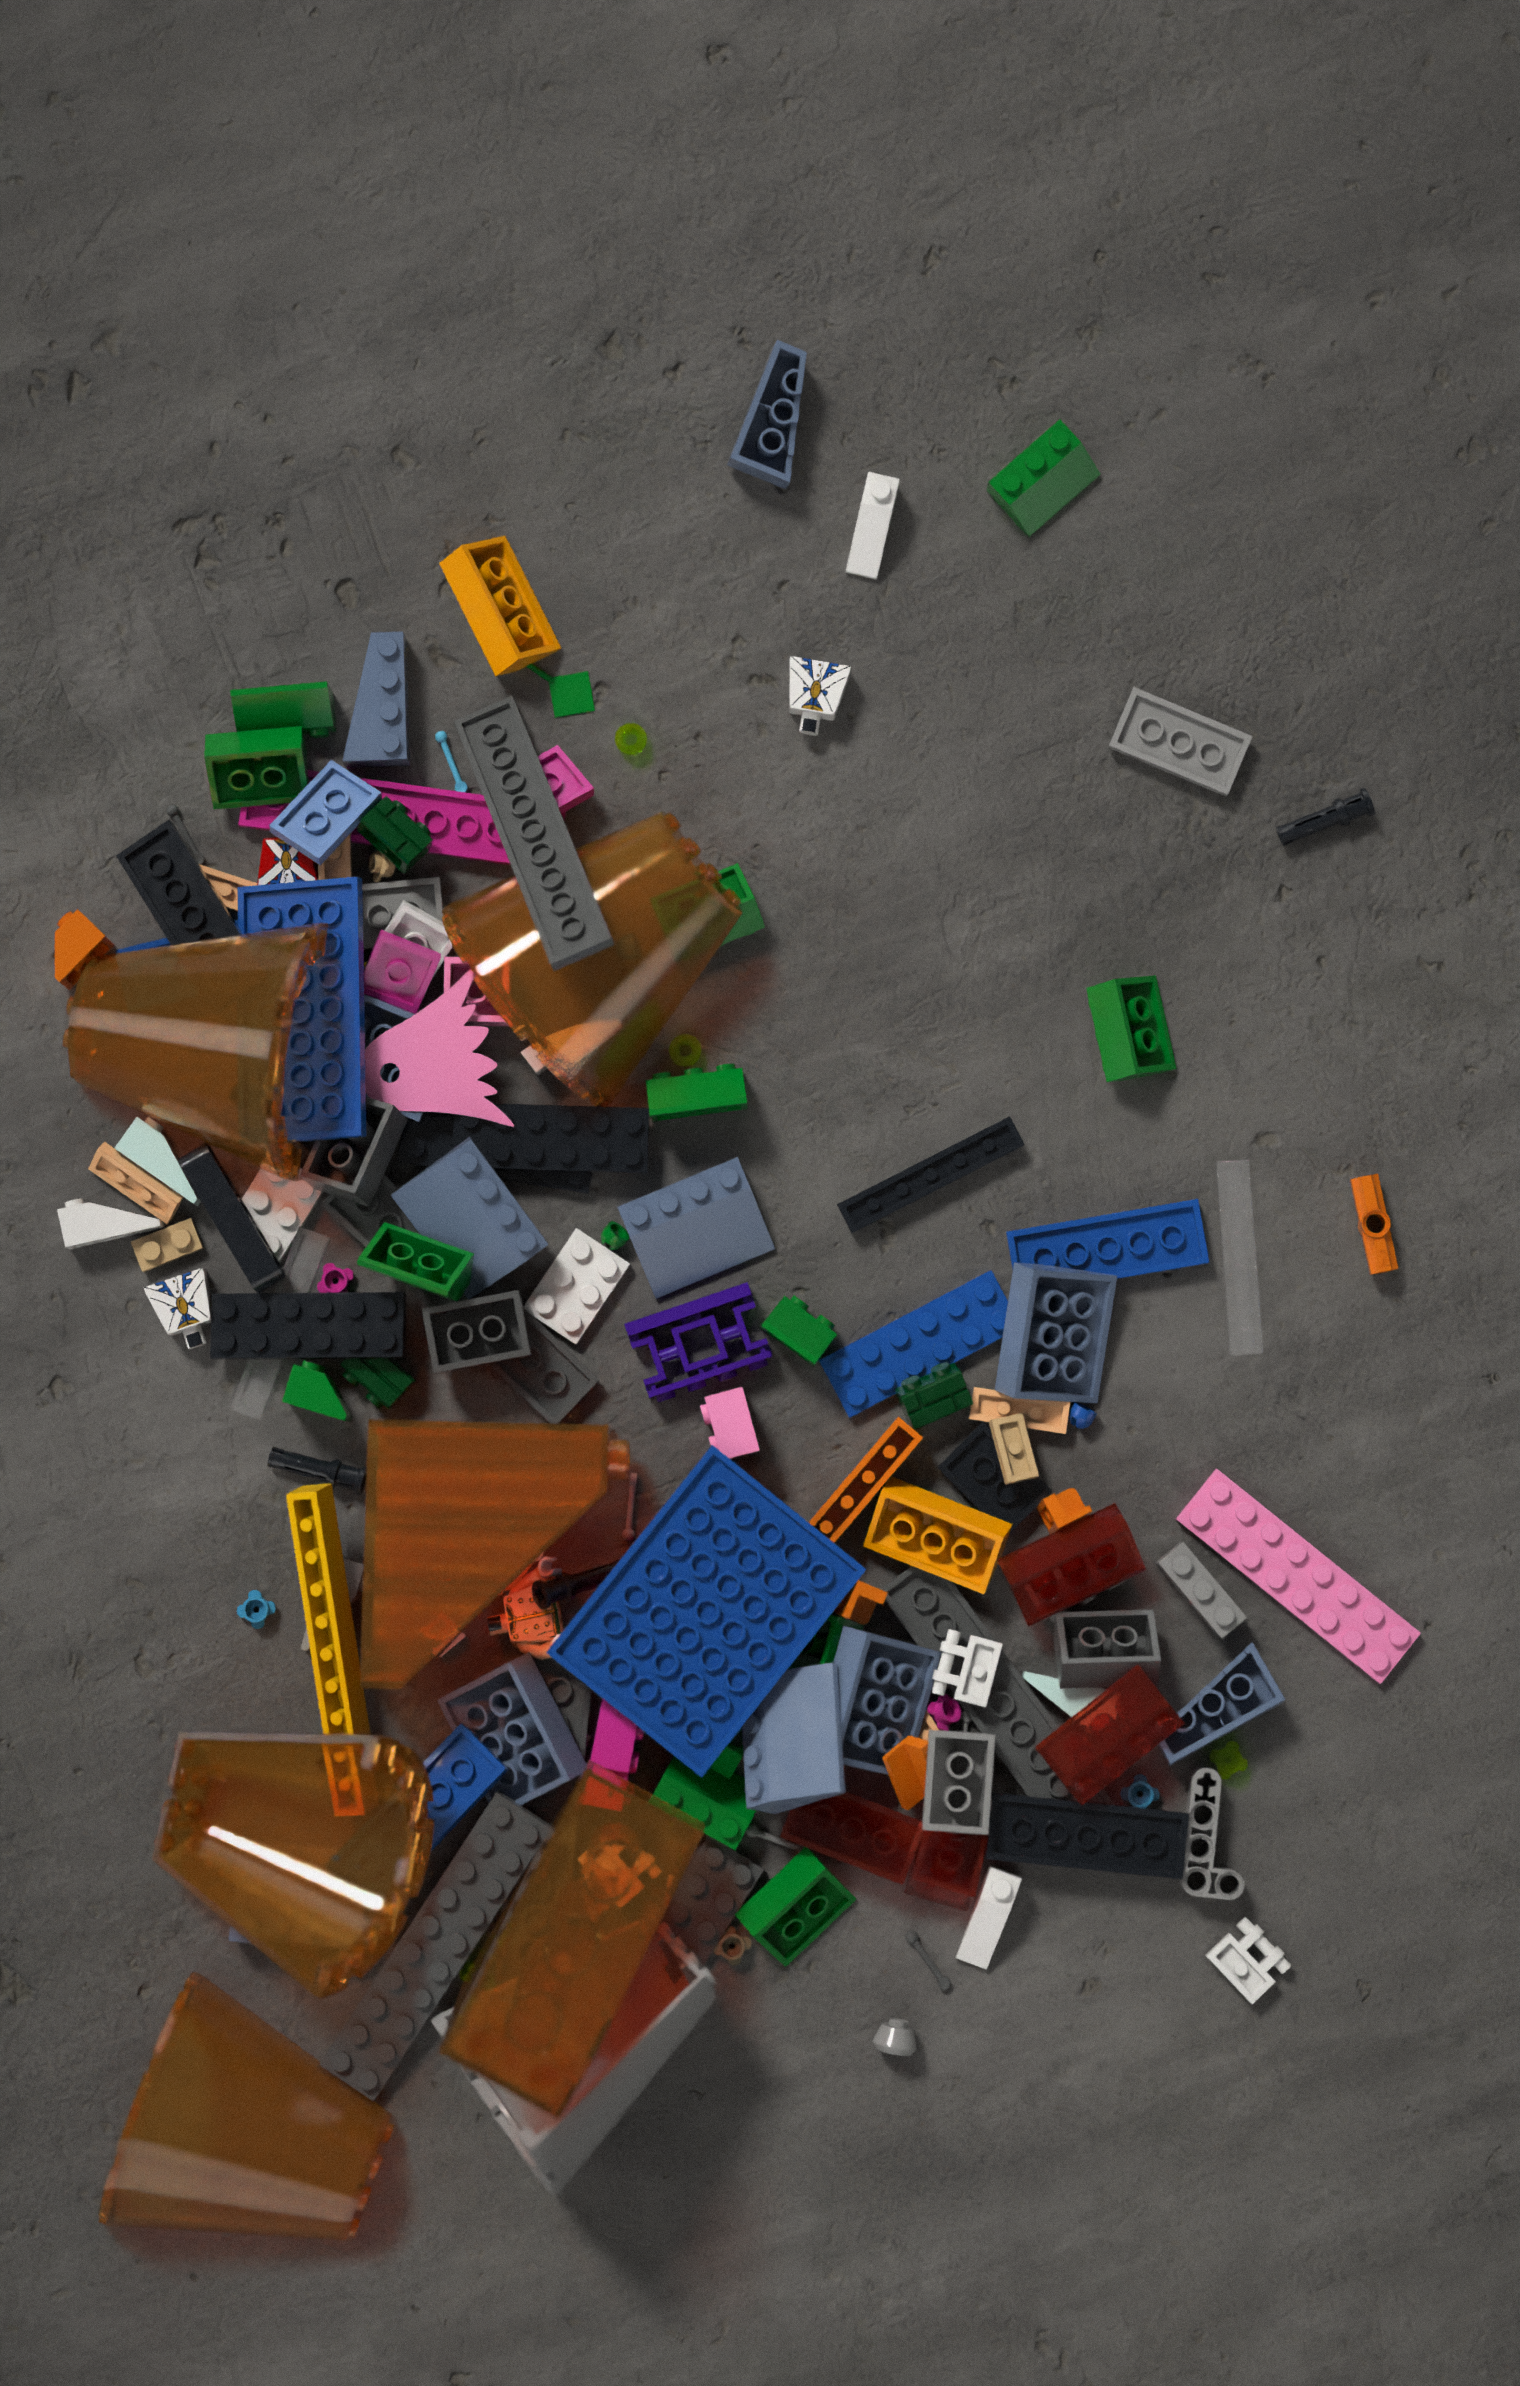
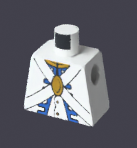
M790 656V713L802 716L799 728L800 733L818 735L821 719L834 721L850 677L851 666Z
M200 1268L144 1287L145 1293L168 1335L172 1336L183 1332L188 1349H193L207 1343L201 1327L211 1323L212 1298L206 1269Z

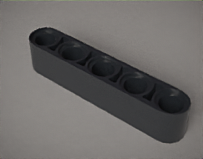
M203 1143L179 1158L178 1162L254 1290L259 1294L285 1278L286 1273L208 1143Z

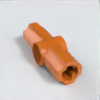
M1373 1174L1350 1179L1358 1217V1230L1362 1235L1370 1275L1397 1270L1398 1264L1390 1231L1391 1220L1386 1213L1379 1175ZM1369 1216H1376L1381 1220L1382 1228L1379 1233H1373L1368 1230L1366 1221Z

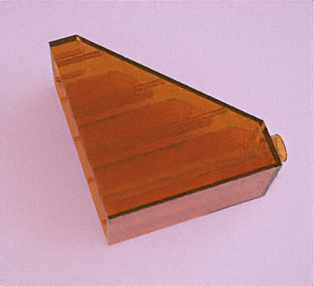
M368 1419L360 1688L401 1689L412 1685L463 1634L498 1603L515 1584L528 1574L543 1557H546L612 1494V1480H629L630 1441L613 1439V1428L609 1425Z
M589 1760L463 1981L438 2053L551 2116L560 2119L597 2054L703 1835L705 1824Z

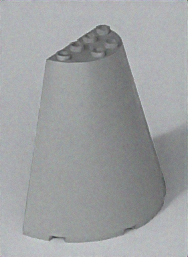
M649 1915L444 2011L430 2019L448 2050L458 2061L461 2070L505 2135H508L519 2155L544 2188L550 2192L551 2196L555 2197L562 2192L715 2002L716 1996L714 1993L716 1990L713 1986L716 1982L706 1967L702 1969L696 1956L692 1952H688L678 1936L675 1938L666 1922L664 1921L659 1924L652 1915Z

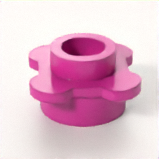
M333 1263L325 1264L321 1281L317 1284L318 1291L320 1293H347L349 1281L354 1278L353 1271L349 1268H337ZM334 1278H338L337 1284L332 1282Z
M947 1694L944 1696L939 1695L936 1702H931L927 1706L928 1713L937 1723L939 1730L947 1731L950 1724L957 1723L960 1720V1705Z

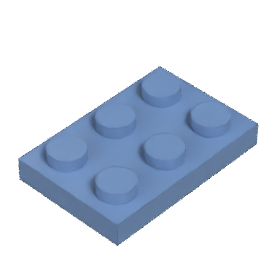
M331 760L269 825L270 832L321 865L359 825L360 820L382 800V794L379 790Z

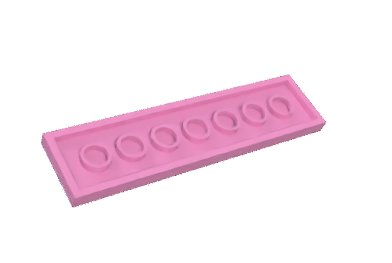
M1217 1468L1175 1519L1379 1684L1384 1681L1421 1634Z

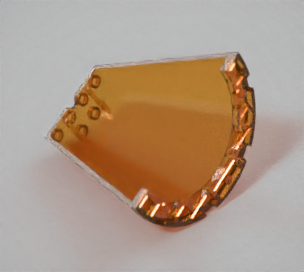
M661 811L576 848L615 945L556 971L553 970L515 875L452 901L442 909L444 914L442 922L462 963L467 961L472 972L477 974L473 980L495 1010L521 1041L527 1038L533 1050L538 1052L536 1057L562 1083L582 1099L589 1097V1101L594 1106L607 1107L612 1103L743 914L739 907L742 903L739 897L731 888L725 890L718 881L722 878L720 873L710 862L705 864L699 859L698 855L702 852L692 838L688 837L686 839L678 829L682 826L671 812L666 814L664 811Z
M319 922L96 956L88 963L85 962L81 969V976L75 994L69 997L66 1009L70 1020L69 1028L64 1032L63 1046L68 1048L71 1078H74L77 1083L284 1180L298 1181L302 1149L285 1143L287 1142L288 1133L285 1116H281L285 1061L292 1024L294 999L299 997L306 979L307 970H305V965L313 966L320 957L325 955L328 923Z
M179 1732L178 1740L175 1744L172 1768L168 1776V1787L172 1789L171 1799L165 1801L161 1809V1819L154 1841L155 1847L152 1860L314 1996L322 1999L347 1989L348 1982L352 1977L362 1978L387 1952L409 1917L402 1913L410 1896L417 1897L420 1892L430 1858L434 1833V1820L428 1818V1802L434 1801L431 1782L422 1760L412 1748L403 1745L397 1739L383 1735Z
M192 1972L185 1982L184 1990L178 1994L152 2052L154 2055L150 2061L147 2073L143 2074L116 2149L118 2154L115 2157L113 2168H110L99 2209V2223L116 2227L346 2241L348 2236L354 2238L361 2219L355 2216L358 2210L363 2211L372 2187L366 2186L368 2179L374 2180L383 2160V2156L379 2155L378 2152L382 2142L389 2143L395 2126L389 2123L392 2114L320 2066L321 2062L203 1975Z

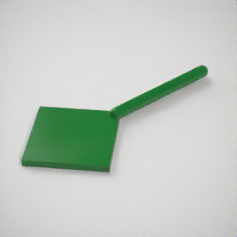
M532 663L526 666L549 682L555 718L595 711L588 671L551 677Z

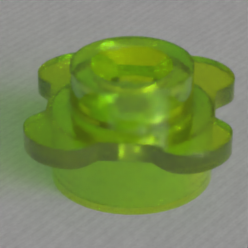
M1229 1741L1226 1747L1220 1750H1212L1209 1755L1210 1761L1216 1764L1218 1774L1224 1780L1229 1779L1231 1774L1245 1771L1248 1766V1761L1242 1758L1239 1752V1744L1234 1741ZM1227 1757L1232 1759L1229 1764L1225 1761Z

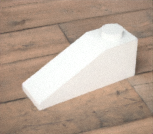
M868 472L846 573L877 580L900 479Z
M83 1198L65 1202V1208L57 1209L64 1244L68 1249L165 1228L164 1222L159 1219L90 1202L85 1203Z
M992 1865L988 1866L956 1955L957 1959L987 1970L1022 1878L1019 1875Z

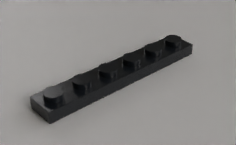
M1009 1116L837 1204V1207L851 1234L1023 1147L1025 1144Z

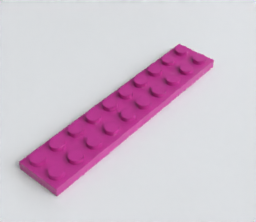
M308 770L309 783L319 773L318 771ZM360 778L379 790L382 794V799L387 796L392 802L397 800L402 803L408 811V816L416 824L421 822L428 827L433 839L432 846L427 852L428 854L511 865L483 795ZM290 803L241 807L238 825L245 828L270 831L269 825ZM566 812L562 813L564 821L566 818ZM358 826L351 832V843L373 846L357 831Z

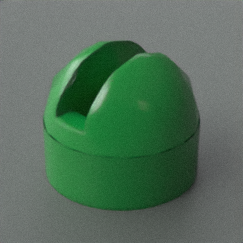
M613 1221L609 1222L601 1232V1243L604 1244L606 1242L610 1245L608 1247L609 1250H617L629 1240V1234L625 1228Z

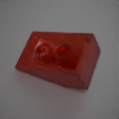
M921 1827L904 1893L967 1912L976 1896L986 1852L987 1834L922 1830Z

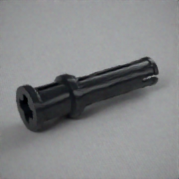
M1362 788L1358 794L1346 799H1334L1332 806L1282 826H1277L1276 831L1281 844L1286 846L1289 843L1337 824L1347 826L1350 825L1351 820L1366 814L1369 816L1375 815V809L1366 788Z
M274 1446L272 1451H270L267 1466L270 1468L325 1481L326 1484L332 1483L333 1489L339 1486L354 1490L356 1495L362 1494L368 1476V1467L365 1466L361 1469L342 1464V1460L339 1459L332 1460V1462L323 1461Z
M619 1560L577 1574L570 1575L563 1572L558 1574L555 1579L549 1581H535L532 1585L533 1599L536 1605L543 1610L549 1608L552 1603L561 1600L564 1602L572 1601L577 1594L598 1588Z

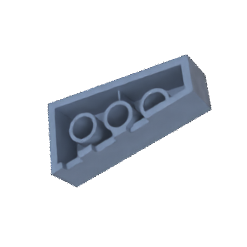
M779 340L776 341L727 462V466L783 489L788 487L791 480V467L795 449L806 351Z
M403 631L373 632L370 635L342 760L346 768L410 766L407 639Z
M1253 1642L1154 1735L1153 1739L1169 1767L1285 1701L1283 1694Z

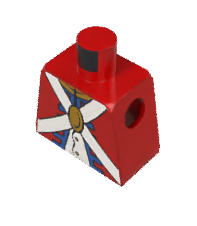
M278 837L263 839L257 885L319 880L318 864Z

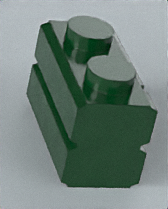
M387 796L360 820L357 829L367 841L403 874H406L430 850L433 843L432 834L428 827L421 822L416 824L408 816V811L402 803L397 800L392 802Z
M344 1359L340 1364L345 1369L342 1376L355 1387L362 1384L369 1391L366 1398L378 1409H381L383 1406L391 1409L416 1382L393 1359Z
M947 1362L940 1363L931 1369L930 1374L921 1378L919 1376L908 1377L901 1382L902 1386L895 1389L906 1420L914 1430L973 1405V1400L963 1375L954 1363L950 1365Z

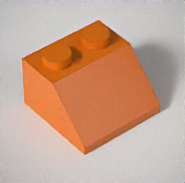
M78 909L74 913L71 911L66 913L57 923L59 928L55 931V979L68 990H71L115 945Z

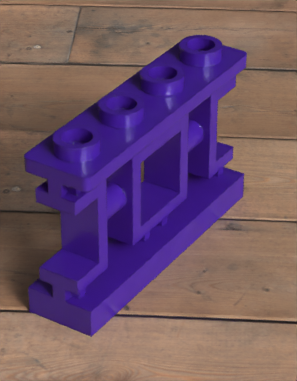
M748 1282L624 1324L633 1350L649 1345L658 1375L643 1380L649 1399L656 1397L659 1403L676 1397L675 1390L687 1387L688 1392H692L706 1387L705 1380L718 1376L719 1382L738 1376L737 1369L749 1366L750 1371L768 1366L767 1359L773 1356L767 1338L751 1343L741 1315L743 1312L756 1308ZM742 1299L744 1301L743 1305L732 1308L737 1321L736 1325L719 1330L714 1315L701 1319V1313ZM680 1320L682 1321L683 1325L671 1329L675 1346L657 1351L653 1336L643 1339L639 1338V1334ZM710 1324L720 1354L689 1364L679 1334ZM742 1337L747 1352L760 1349V1354L719 1368L717 1366V1362L729 1359L724 1342ZM680 1358L685 1373L696 1369L699 1371L698 1375L656 1389L655 1383L667 1380L662 1363Z

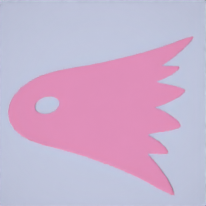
M475 967L466 972L434 1002L402 1023L385 1031L368 1045L365 1050L366 1093L370 1098L394 1105L399 1111L441 1112L466 1115L514 1127L512 1121L498 1107L484 1098L485 1096L496 1094L497 1090L485 1082L478 1081V1078L491 1072L498 1066L494 1060L479 1053H473L483 1042L489 1029L482 1026H464L476 1008L475 1004L461 1007L472 983ZM387 1063L395 1064L400 1071L398 1079L391 1083L384 1081L380 1075L381 1068Z

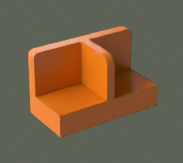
M1069 1488L1057 1495L1054 1493L1044 1498L1036 1507L1051 1537L1085 1520L1093 1511L1090 1505L1085 1507L1077 1490L1074 1488Z
M858 1580L833 1613L863 1625L867 1624L876 1603L878 1602L883 1605L888 1592Z

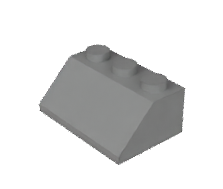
M929 1730L922 1830L988 1835L995 1747L994 1734Z

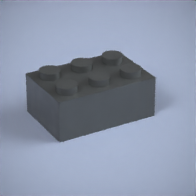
M366 1097V1137L315 1140L300 1176L316 1190L370 1207L408 1119L394 1105Z
M519 1290L422 1309L434 1374L533 1356L522 1296Z
M1154 1610L1056 1612L1053 1642L1060 1689L1158 1686L1161 1656Z

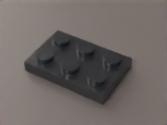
M984 1422L937 1467L979 1511L1013 1524L1010 1533L1052 1492L1039 1477L1005 1485L991 1429Z

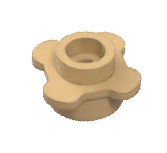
M379 851L374 852L369 858V870L371 873H374V882H380L381 877H391L393 875L395 866Z

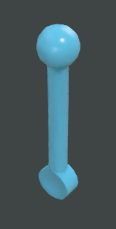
M438 731L435 734V740L442 746L456 782L455 790L467 792L468 786L461 780L446 742L448 736L446 732Z

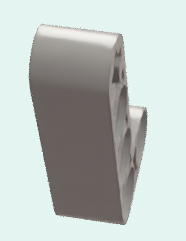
M1201 1766L1194 1769L1189 1778L1186 1805L1189 1820L1183 1879H1179L1180 1885L1187 1893L1196 1897L1234 1900L1243 1893L1245 1886L1242 1876L1233 1869L1213 1866L1222 1785L1221 1777L1214 1769ZM1204 1773H1208V1777L1213 1779V1785H1207L1206 1796L1212 1797V1802L1204 1799L1195 1800V1794L1202 1796L1203 1787L1197 1784L1198 1778H1203ZM1199 1806H1207L1210 1810L1209 1820L1205 1823H1197L1193 1815L1195 1809ZM1196 1839H1204L1207 1843L1206 1852L1201 1856L1192 1855L1190 1851L1191 1843ZM1201 1872L1204 1876L1203 1885L1198 1889L1189 1888L1187 1878L1190 1873ZM1226 1875L1234 1876L1237 1883L1236 1888L1229 1893L1222 1892L1220 1889V1881Z

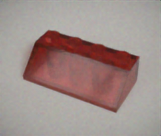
M1116 1503L997 1559L1004 1578L1028 1627L1146 1570L1131 1530Z
M1137 1665L1036 1745L1035 1748L1071 1794L1083 1805L1184 1725L1185 1722L1140 1666Z
M845 1791V1793L790 1809L780 1832V1837L903 1885L924 1830H922V1821Z

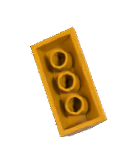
M506 536L461 545L439 563L495 677L519 671L527 665L533 664L561 649Z
M891 1477L881 1490L863 1547L985 1594L1003 1554L1013 1524Z

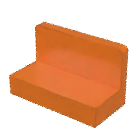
M908 1735L882 1758L901 1807L905 1810H910L924 1798L928 1741Z

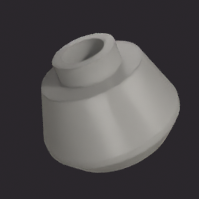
M889 2018V2023H882L872 2040L875 2048L889 2054L911 2056L917 2050L914 2029L908 2027L909 2021Z

